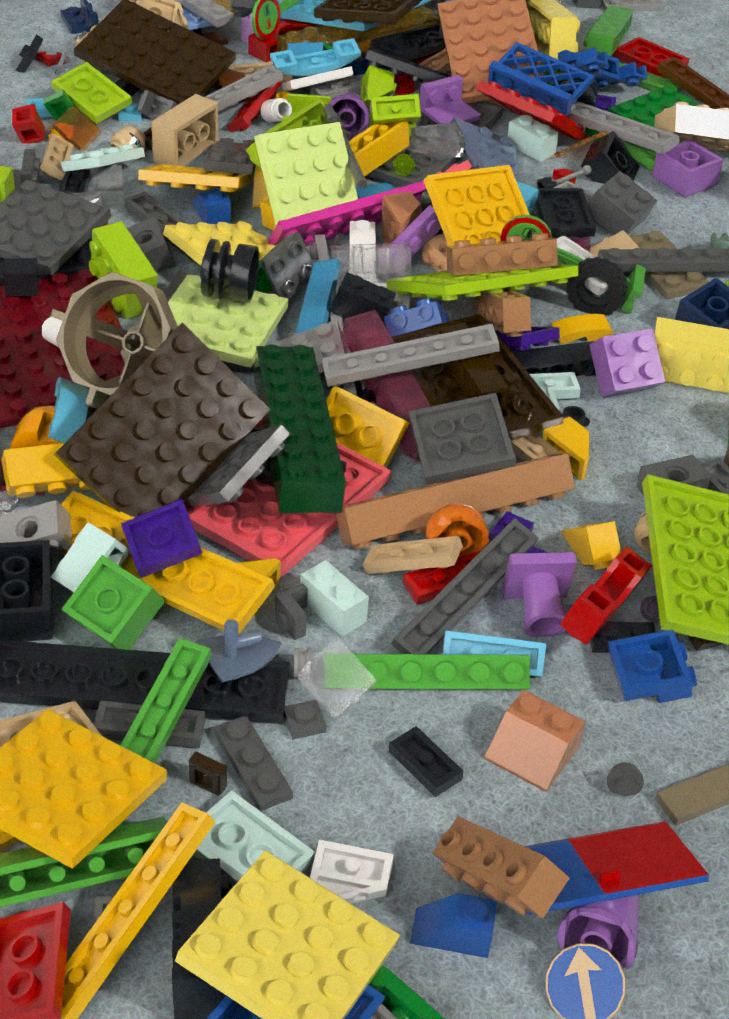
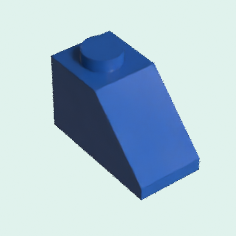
M213 189L208 192L199 193L192 202L202 222L207 224H217L218 222L231 224V202L224 191Z
M457 893L416 908L410 944L488 958L497 902L488 898Z

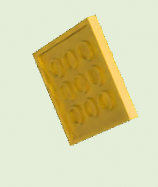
M158 164L139 169L138 180H146V185L151 186L171 183L170 187L186 188V186L195 185V189L210 190V188L220 186V191L235 192V190L247 187V184L254 182V172L253 174L205 171L201 167Z
M510 165L427 175L423 180L448 246H454V241L470 240V244L480 243V239L496 238V242L500 241L502 228L508 220L518 215H530Z
M47 709L0 747V829L73 869L166 781L167 769Z

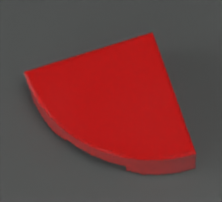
M46 51L36 54V59L49 67L67 60L66 55L60 52H56L57 55H46Z

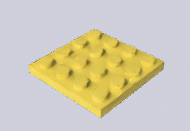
M242 221L237 222V224H228L226 222H218L217 224H207L204 222L186 224L178 222L176 225H165L163 232L165 237L200 266L206 247L211 239L219 240L221 246L224 241H229L232 255H234L240 243L258 246L259 261L275 247V245L268 244L266 236L257 233L249 223Z
M265 850L179 949L175 962L261 1019H345L396 946L400 934Z

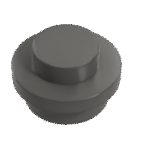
M627 762L619 763L609 772L607 785L612 793L622 796L636 795L643 788V775L635 765Z

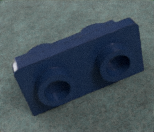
M80 0L81 8L68 7L65 10H60L61 17L71 34L90 32L94 25L99 24L98 14L93 11L92 4L88 3L87 0Z

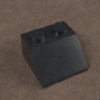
M614 131L592 143L581 164L582 168L585 165L591 167V173L585 175L586 177H590L593 182L602 184L609 181L619 171L634 181L640 167Z
M346 272L330 311L380 333L385 322L384 316L388 315L396 293L389 291L383 286H378L364 280L358 275Z

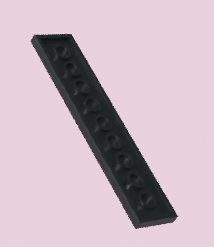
M0 640V702L57 706L76 701L80 708L97 710L100 701L143 705L171 653ZM270 661L266 666L252 674L225 682L220 681L208 663L185 709L205 711L206 718L234 720L244 716L248 717L250 722L283 724L290 662Z

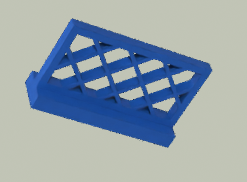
M516 42L498 62L493 61L489 65L488 83L489 81L495 82L506 90L511 89L521 94L520 96L530 97L540 102L539 104L551 106L557 109L558 112L568 116L571 112V106L594 81L595 75ZM517 52H520L525 54L526 56L515 57V54ZM541 61L545 65L535 66L534 62ZM529 63L530 67L519 68L518 64ZM507 65H514L515 69L510 68ZM553 70H562L565 73L554 74ZM538 72H549V75L546 76L538 75ZM533 73L534 77H531L526 74ZM581 78L585 81L574 83L573 79ZM568 80L569 84L559 85L557 81ZM545 82H553L554 86H551ZM572 90L573 94L567 93L565 91Z

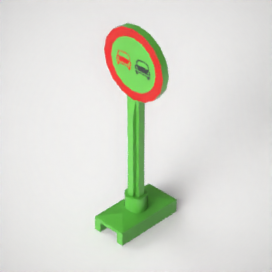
M257 0L252 12V27L256 36L265 40L272 38L279 27L281 13L302 0H283L280 3L277 0Z
M518 215L508 220L503 226L500 241H506L507 236L521 235L522 239H530L532 234L548 233V237L551 238L552 235L547 224L538 217ZM557 247L558 261L567 265H577L579 262L584 261V259ZM636 264L629 278L626 277L628 289L622 301L621 310L629 314L633 310L634 297L640 298L643 293L646 268Z

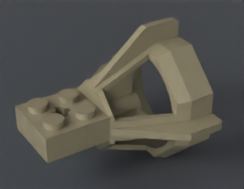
M110 272L73 293L65 313L52 309L50 315L62 321L56 341L72 381L90 388L85 404L96 409L178 327L162 290L114 272ZM124 294H136L144 310L140 322L130 327L128 331L93 318L105 303ZM86 337L121 349L120 353L125 363L121 375L104 381L95 373L87 356Z

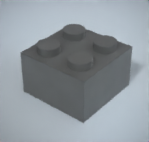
M619 171L596 191L588 206L593 219L613 235L622 230L630 234L646 219L658 200L632 181L629 176Z

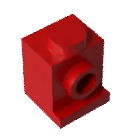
M35 104L12 109V126L22 144L45 140V126L36 111Z

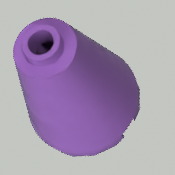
M348 92L336 96L328 103L333 107L334 112L338 113L341 125L349 134L347 137L353 139L368 128L369 110L358 94Z
M640 894L573 907L563 917L557 933L560 948L563 950L578 943L595 944L608 950L621 964L622 969L625 967L626 970L630 968L637 954Z

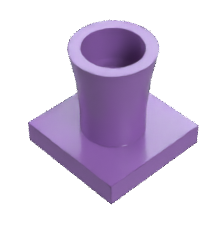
M575 552L510 554L501 592L503 599H524V632L528 636L555 637L566 631V629L559 625L566 616L561 598L567 597L577 564Z

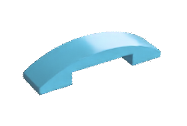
M354 38L333 42V49L294 56L292 50L270 53V58L276 69L282 71V74L294 76L316 75L341 68L361 56V51Z
M61 377L58 378L54 395L57 396L55 412L50 423L48 438L65 443L85 423L88 405L85 404L89 387Z

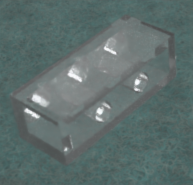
M409 243L331 245V260L339 259L341 263L338 277L339 285H341L346 272L358 275L373 284H377L379 280L411 276V246Z

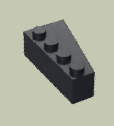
M220 858L189 860L173 882L172 991L174 1019H207L226 996L175 962L179 949L221 902V898H224L229 892L228 874H220Z

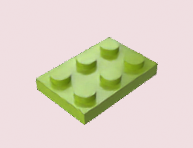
M88 62L51 81L52 89L56 92L64 90L76 108L96 124L132 104V97Z

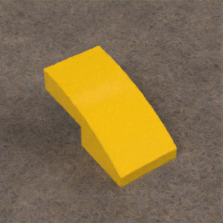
M602 314L577 315L551 322L552 327H558L560 330V339H558L560 344H568L583 337H586L588 342L596 341L601 337L613 335L611 326L605 315Z

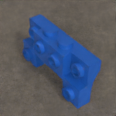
M594 47L582 52L574 53L564 50L558 53V60L595 75L594 79L597 82L598 89L606 88L608 84L614 85L620 82L628 87H633L647 79L646 66L643 65L636 68V63L632 62L619 67V59L607 55L606 52H598Z

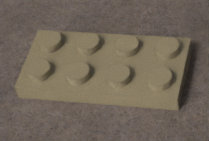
M661 231L629 236L643 249H677ZM645 272L646 279L666 300L687 296L709 282L700 272Z

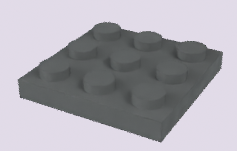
M496 393L409 411L426 485L516 466V457Z
M282 425L247 434L187 499V502L193 508L235 501L243 493L244 489L242 486L248 479L253 480L264 470L265 467L262 464L268 457L276 456L284 448L285 444L283 441L290 433Z

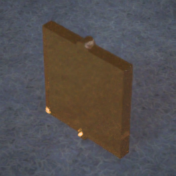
M71 106L52 125L54 130L63 136L66 141L73 144L79 151H84L102 133L90 121L89 117H85L74 106Z
M606 130L554 153L555 157L557 158L607 135Z

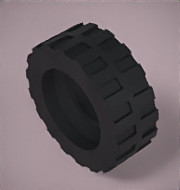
M599 257L586 258L583 262L581 261L577 264L578 276L568 279L566 294H568V299L572 302L575 309L588 314L609 316L619 308L628 289V285H626L627 278L624 276L623 270L616 263L610 262L609 259H601ZM590 277L602 279L609 286L608 295L603 298L591 295L585 289V281Z

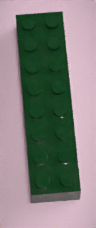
M273 344L256 346L254 381L257 396L270 408L262 418L263 429L282 425L290 433L283 441L285 444L284 448L272 458L269 456L279 513H342L346 480L313 347L304 345L281 347Z

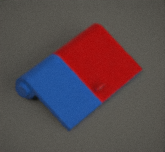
M665 821L525 846L546 856L570 878L548 912L598 901L613 900L709 882V874Z

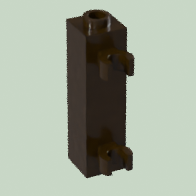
M466 323L442 327L439 328V334L468 329ZM487 354L445 362L468 399L496 393L500 408L503 410L506 406L507 396L512 397L519 394L515 383H520L521 378L517 372H510L502 377Z

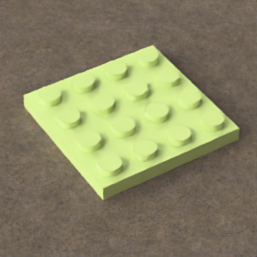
M340 122L254 136L275 226L278 221L358 199L353 175L348 166L349 158Z
M188 274L168 301L177 325L179 326L183 322L220 360L251 368L255 362L256 346H265L288 308V298L254 291L249 304L231 301L228 287L221 299L215 297V291L211 297H206L201 293L200 276Z

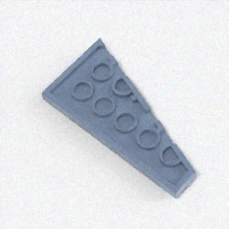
M456 117L452 118L449 125L452 129H457L456 136L458 140L464 141L466 144L464 150L475 168L510 165L516 181L521 182L516 144L510 137L505 135L499 136L494 134L489 128H480Z

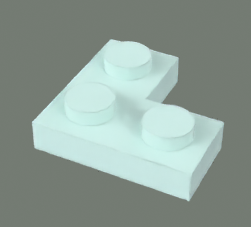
M574 372L530 374L558 410H560L557 399L579 398L581 389Z

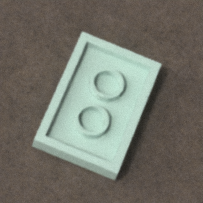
M133 144L119 146V149L118 147H108L85 152V155L84 153L70 155V160L61 162L63 172L101 167L145 157L143 147L134 148Z
M231 790L206 812L213 818L215 824L193 854L197 859L220 858V874H228V883L235 886L265 850L301 873L314 862L316 852Z

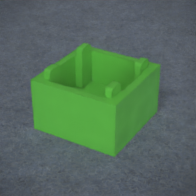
M101 555L61 610L76 623L113 648L130 650L165 600L151 586Z

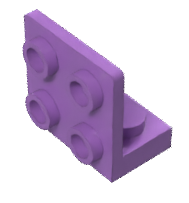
M459 75L421 84L420 111L441 128L452 129L449 124L453 117L468 123L480 120L481 118L480 113L461 100L463 78Z

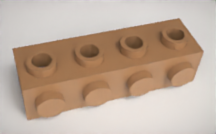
M548 233L532 234L530 239H522L521 235L507 236L506 241L496 242V238L480 239V243L470 244V240L454 241V246H446L447 273L465 275L558 266L557 239L548 237Z
M503 288L501 293H487V290L482 291L481 296H476V300L473 301V314H481L488 324H493L494 330H499V333H506L507 337H517L522 335V331H531L529 296Z
M459 816L449 830L441 836L438 846L432 853L444 863L440 869L457 882L461 880L478 893L482 891L499 904H502L504 901L508 907L521 916H525L528 911L543 919L570 879L546 856Z

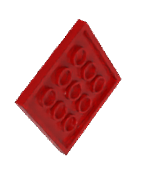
M479 81L476 88L477 91L511 112L520 116L524 114L529 115L534 120L550 126L551 129L584 144L588 141L590 136L583 132L584 127L576 124L575 121L567 118L566 115L558 112L557 109L548 105L543 106L539 104L540 102L530 97L520 96L521 94L511 89L506 90L495 82L489 81L486 84Z

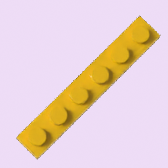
M185 803L179 805L69 958L65 968L61 1019L79 1018L215 824V821L208 813Z

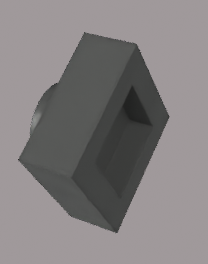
M317 699L285 706L284 718L292 740L326 733L327 725Z

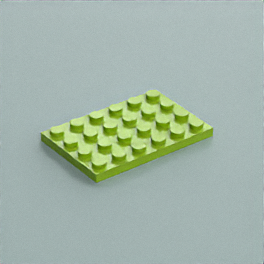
M558 264V266L465 275H452L447 273V271L386 279L388 290L397 291L398 295L456 300L458 295L464 294L465 297L481 296V292L486 290L487 293H501L503 288L508 287L509 290L525 289V285L531 284V287L546 286L548 281H552V283H567L568 278L578 276V265Z
M647 474L642 482L661 629L674 630L676 633L729 645V495Z

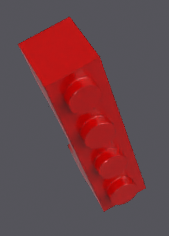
M286 19L279 22L276 33L270 39L258 38L255 33L249 35L248 54L264 62L271 61L270 53L280 52L281 45L291 41H307L311 43L325 37V25Z
M626 546L594 585L591 583L578 597L559 625L566 629L573 638L587 645L633 593L653 565Z

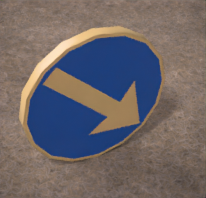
M578 943L563 949L552 960L546 974V994L551 1007L562 1019H611L620 1010L626 996V977L621 964L608 950L595 944Z

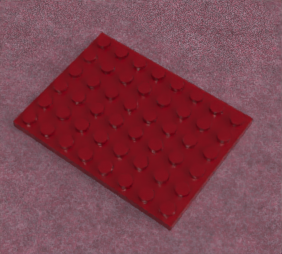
M90 269L80 270L77 275L67 276L64 273H57L49 279L41 280L39 278V296L6 297L5 286H0V428L18 425L22 418L35 407L55 406L57 396L54 395L58 378L61 377L72 381L60 348L42 337V325L46 319L51 317L52 309L65 313L71 295L98 280L96 275H92ZM111 301L105 303L93 317L122 329ZM86 337L87 356L95 373L104 381L121 375L125 366L120 353L121 349Z

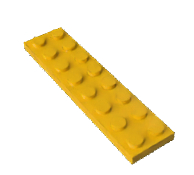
M74 490L61 503L63 508L70 514L72 545L77 535L89 522L129 548L121 523L134 517L121 511L117 512L111 507ZM202 547V554L141 578L130 551L120 566L121 568L151 586L165 600V604L224 631V624L227 620H235L238 622L239 635L275 588L271 578ZM69 549L62 550L59 554L65 556Z

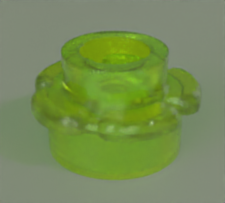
M400 154L392 161L394 172L399 175L411 174L416 165L411 156L407 154Z

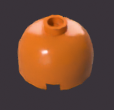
M462 503L441 507L432 514L426 525L425 539L459 536L463 547L458 557L481 551L489 544V532L482 515L471 506Z

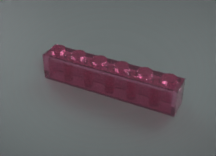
M376 310L348 317L344 320L343 331H341L340 337L344 347H348L351 353L395 344ZM411 370L364 379L368 390L373 391L378 407L410 422L409 411L431 407ZM410 422L401 440V448L406 457L409 456L416 465L421 462Z

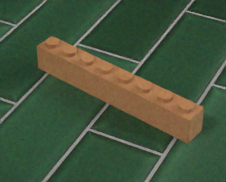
M568 453L547 455L516 463L514 467L429 484L343 505L342 513H336L341 541L343 544L353 545L354 549H361L372 546L371 540L382 538L383 542L400 539V533L410 531L411 535L424 533L432 514L449 504L462 503L471 506L482 517H485L484 512L493 510L494 513L512 510V504L520 503L521 507L539 503L538 498L547 496L548 500L565 497L564 491L575 489Z

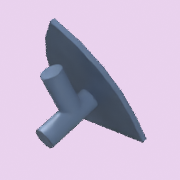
M227 620L225 622L224 635L196 641L197 644L211 648L212 657L209 664L221 682L237 679L261 669L276 656L281 646L279 641L262 637L259 630L238 635V622L235 620Z

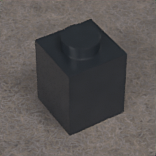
M37 258L4 259V270H0V286H5L6 297L39 296L40 280Z

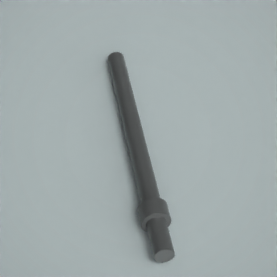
M330 104L325 105L323 110L326 115V123L340 122L341 124V119L338 113L334 112L333 107ZM342 129L349 158L348 166L358 188H365L367 181Z

